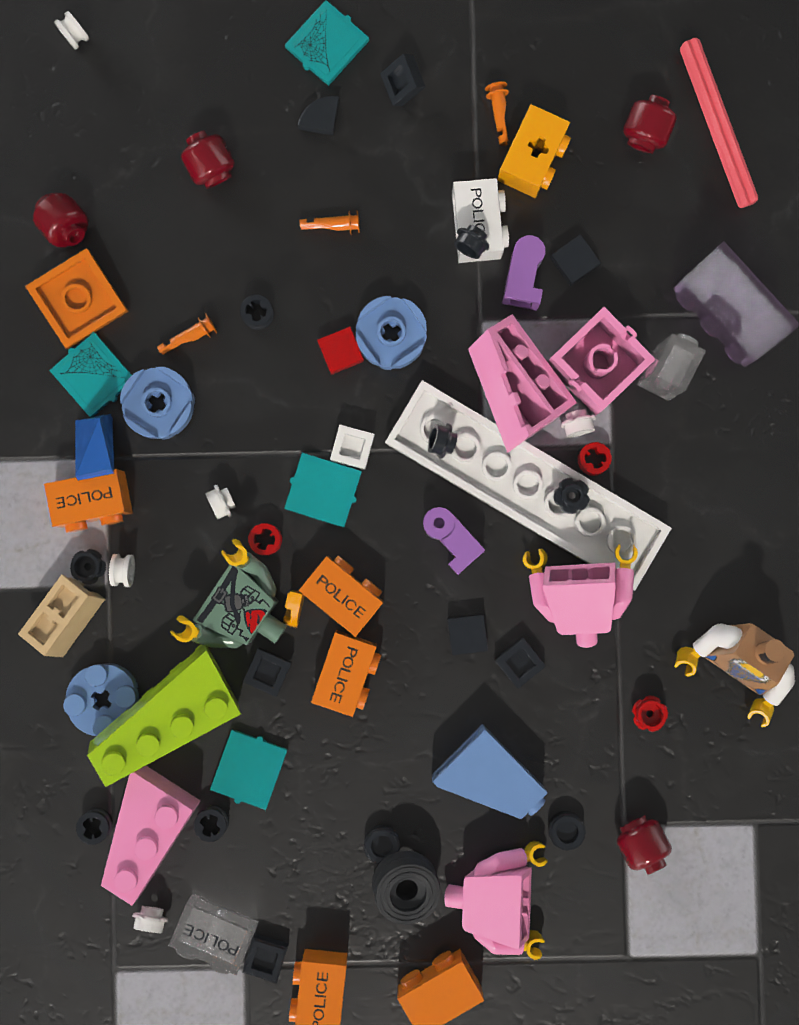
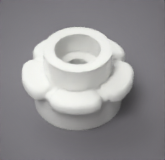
M585 409L567 413L565 415L566 420L561 423V428H565L568 438L578 437L595 431L593 421L596 420V417L594 415H587Z
M214 485V490L205 493L217 519L226 515L230 518L232 516L230 509L236 507L227 487L220 490L218 485Z
M142 906L140 913L137 912L132 915V917H135L133 929L163 933L164 923L168 922L169 919L162 916L164 909Z

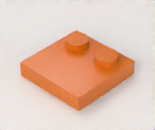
M87 248L25 286L67 349L129 312Z

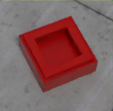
M351 327L317 340L331 375L364 362Z

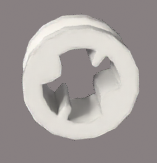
M67 11L64 13V20L60 21L57 19L54 23L76 50L79 48V41H88L89 37L72 14Z
M113 554L109 566L111 586H118L121 582L124 583L125 587H131L135 576L134 556L126 555L125 558H121L120 554Z

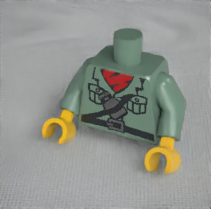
M231 540L238 548L237 553L234 555H228L224 550L221 551L223 557L230 565L194 617L193 621L198 624L194 625L184 616L176 618L180 623L186 624V629L182 633L170 631L171 635L178 641L188 642L191 640L202 645L206 644V646L211 648H238L242 644H250L257 633L276 643L285 631L287 625L271 615L279 600L275 597L277 588L268 567L251 553L247 552L239 540Z

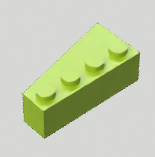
M200 644L195 649V652L170 671V674L155 687L150 688L129 710L124 711L90 741L87 756L105 787L241 714L238 701L208 646Z

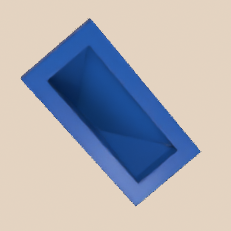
M111 414L75 420V476L77 480L114 474L113 418Z

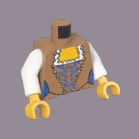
M721 623L712 626L693 643V648L683 647L678 650L674 666L676 668L682 663L687 664L684 675L692 676L696 673L698 659L702 656L758 695L763 694L764 698H758L753 701L748 714L749 720L753 714L763 715L764 719L761 727L769 725L774 712V705L778 706L795 683L794 667L790 664L794 657V652L780 640L774 639L750 623L738 625Z

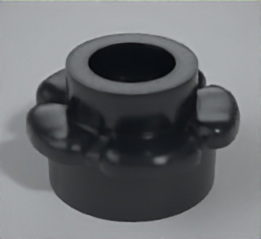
M469 225L467 229L459 228L457 230L458 237L454 245L462 254L473 259H479L481 254L489 249V243L486 241L487 234L482 229Z
M447 423L446 426L435 424L431 430L428 440V452L436 454L439 459H443L446 454H452L455 449L457 433L452 432L451 424Z
M565 478L559 482V487L555 489L553 498L555 504L559 505L563 512L575 514L577 510H584L588 506L590 501L587 495L589 488L582 480L575 481L573 478ZM570 492L575 493L574 499L569 498Z
M88 549L84 552L81 550L72 558L70 565L71 575L74 579L82 581L83 584H94L98 581L99 577L105 574L106 563L102 561V555L98 551ZM87 563L91 564L90 570H87L85 568V565Z

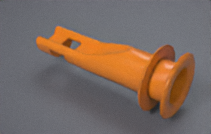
M502 81L487 85L485 91H490L486 98L492 101L496 128L498 132H502V135L498 137L499 144L506 146L509 140L505 124V96L508 95L509 90L504 89L507 83Z
M349 211V216L314 218V222L309 223L307 219H300L299 222L301 230L319 228L336 231L350 230L352 235V230L358 229V233H360L359 214L357 211V215H350Z
M205 313L207 318L201 321L198 317V323L169 339L171 343L167 346L162 343L157 348L164 355L179 345L198 340L206 334L211 338L209 333L213 330L217 333V330Z

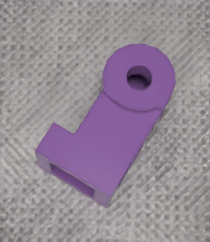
M526 235L516 242L510 259L502 304L537 311L541 303L543 290L533 288L536 271L545 256V246L538 237Z
M433 508L425 515L423 525L426 534L432 539L439 540L455 557L448 565L457 575L485 551L459 520L446 508Z

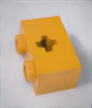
M530 104L500 168L497 181L533 198H536L540 188L547 190L556 172V169L550 166L555 156L563 157L571 140V137L565 135L570 122ZM535 149L542 151L538 158L531 156Z

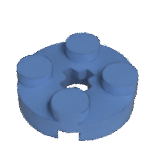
M391 296L376 298L363 308L358 318L356 341L360 352L370 363L384 370L405 367L415 361L422 353L427 339L426 320L421 310L410 300L397 297L391 298ZM387 324L392 328L398 325L401 329L398 332L399 339L394 342L391 339L384 340L382 337L385 334L383 327Z
M156 367L135 372L123 386L120 403L122 404L125 422L132 430L150 439L165 440L180 433L188 425L194 412L195 396L187 381L177 372L166 367ZM161 394H164L166 407L163 410L158 409L153 413L151 411L153 405L149 402L150 397L158 398Z
M114 663L95 664L82 669L73 677L68 685L63 704L64 710L79 730L86 734L97 736L124 711L129 710L140 700L136 679L127 669ZM106 690L110 693L108 700L112 704L109 708L107 706L99 708L96 705L95 694L96 692L101 694Z

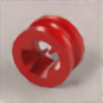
M599 442L586 444L578 455L579 468L589 476L602 474L609 468L612 461L610 450ZM589 450H595L597 455H603L604 462L601 461L598 464L600 468H594L592 463H586L585 456L588 457L590 455Z
M261 523L250 531L248 543L255 553L259 555H272L281 547L282 534L276 526ZM265 529H269L272 531L270 536H275V543L269 544L266 550H263L259 547L261 543H256L257 534L262 535Z

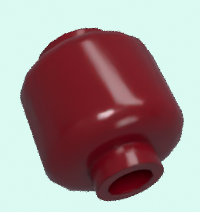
M650 95L648 100L642 99L634 102L623 129L624 135L628 138L627 144L629 146L652 154L655 149H662L667 145L677 120L674 111L668 108L670 105L669 100L657 95Z
M205 130L186 139L188 146L182 151L181 159L195 184L205 185L206 189H209L232 177L230 171L233 169L235 162L222 136L216 134L208 136Z
M50 193L41 197L35 205L33 221L36 228L49 243L56 247H68L77 245L83 240L88 229L89 220L86 213L72 197L66 193Z
M644 815L619 828L621 834L616 842L630 869L635 871L645 869L647 875L667 866L664 858L670 855L672 846L657 820H647Z

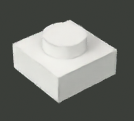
M339 425L330 460L365 470L375 434Z

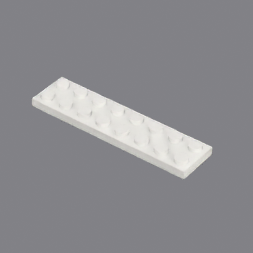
M423 380L385 441V444L587 564L615 562L617 569L620 567V562L615 557V548L620 544L619 556L623 560H628L633 555L632 548L634 545L637 548L638 555L636 560L631 563V569L634 570L633 590H636L672 529L526 441L507 453L497 424ZM449 423L452 425V432L457 433V443L452 454H446L443 459H439L436 454L428 452L429 436L435 424L446 426ZM565 478H573L575 481L582 480L589 488L587 493L590 498L588 506L584 510H577L575 514L563 512L561 507L554 502V491L558 489L559 482ZM570 492L569 498L574 499L575 493Z

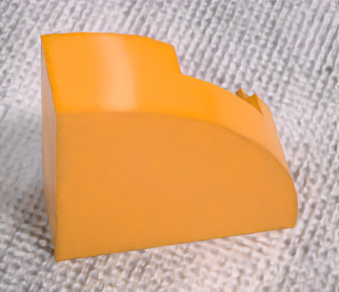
M292 590L288 592L285 604L286 614L283 619L285 625L298 628L305 597L299 591Z

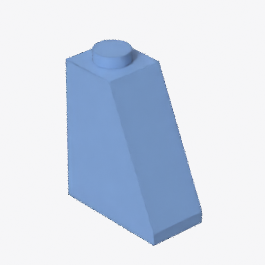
M483 724L432 774V782L438 788L522 819L527 813L530 816L534 815L546 801L543 798L547 794L544 786Z

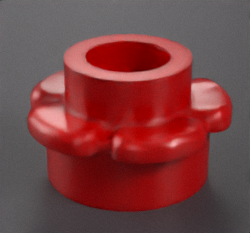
M646 696L644 700L639 699L633 705V722L639 729H648L650 732L661 729L665 724L668 710L664 704L660 703L659 698ZM649 710L653 712V715L651 717H647L646 715L647 711Z

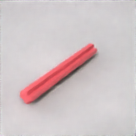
M692 38L682 43L680 52L739 208H745L756 203L758 194L702 44L698 38Z

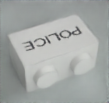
M497 178L453 182L452 200L456 239L459 228L467 229L469 225H474L487 234L486 241L489 243V249L485 250L479 259L470 258L457 249L458 263L501 259L504 248L509 247V232L507 225L501 226L500 212H505L506 202L504 190H498Z

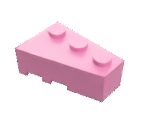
M513 314L487 329L468 348L507 453L549 425L577 403Z
M144 766L129 774L101 886L133 906L199 805L200 800L148 766Z

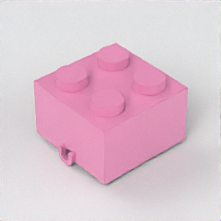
M603 307L549 359L548 363L560 380L596 416L656 359L636 339L637 333L630 326L624 327Z

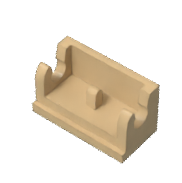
M61 574L18 635L44 656L64 657L105 599L98 593L85 589V584L81 581Z

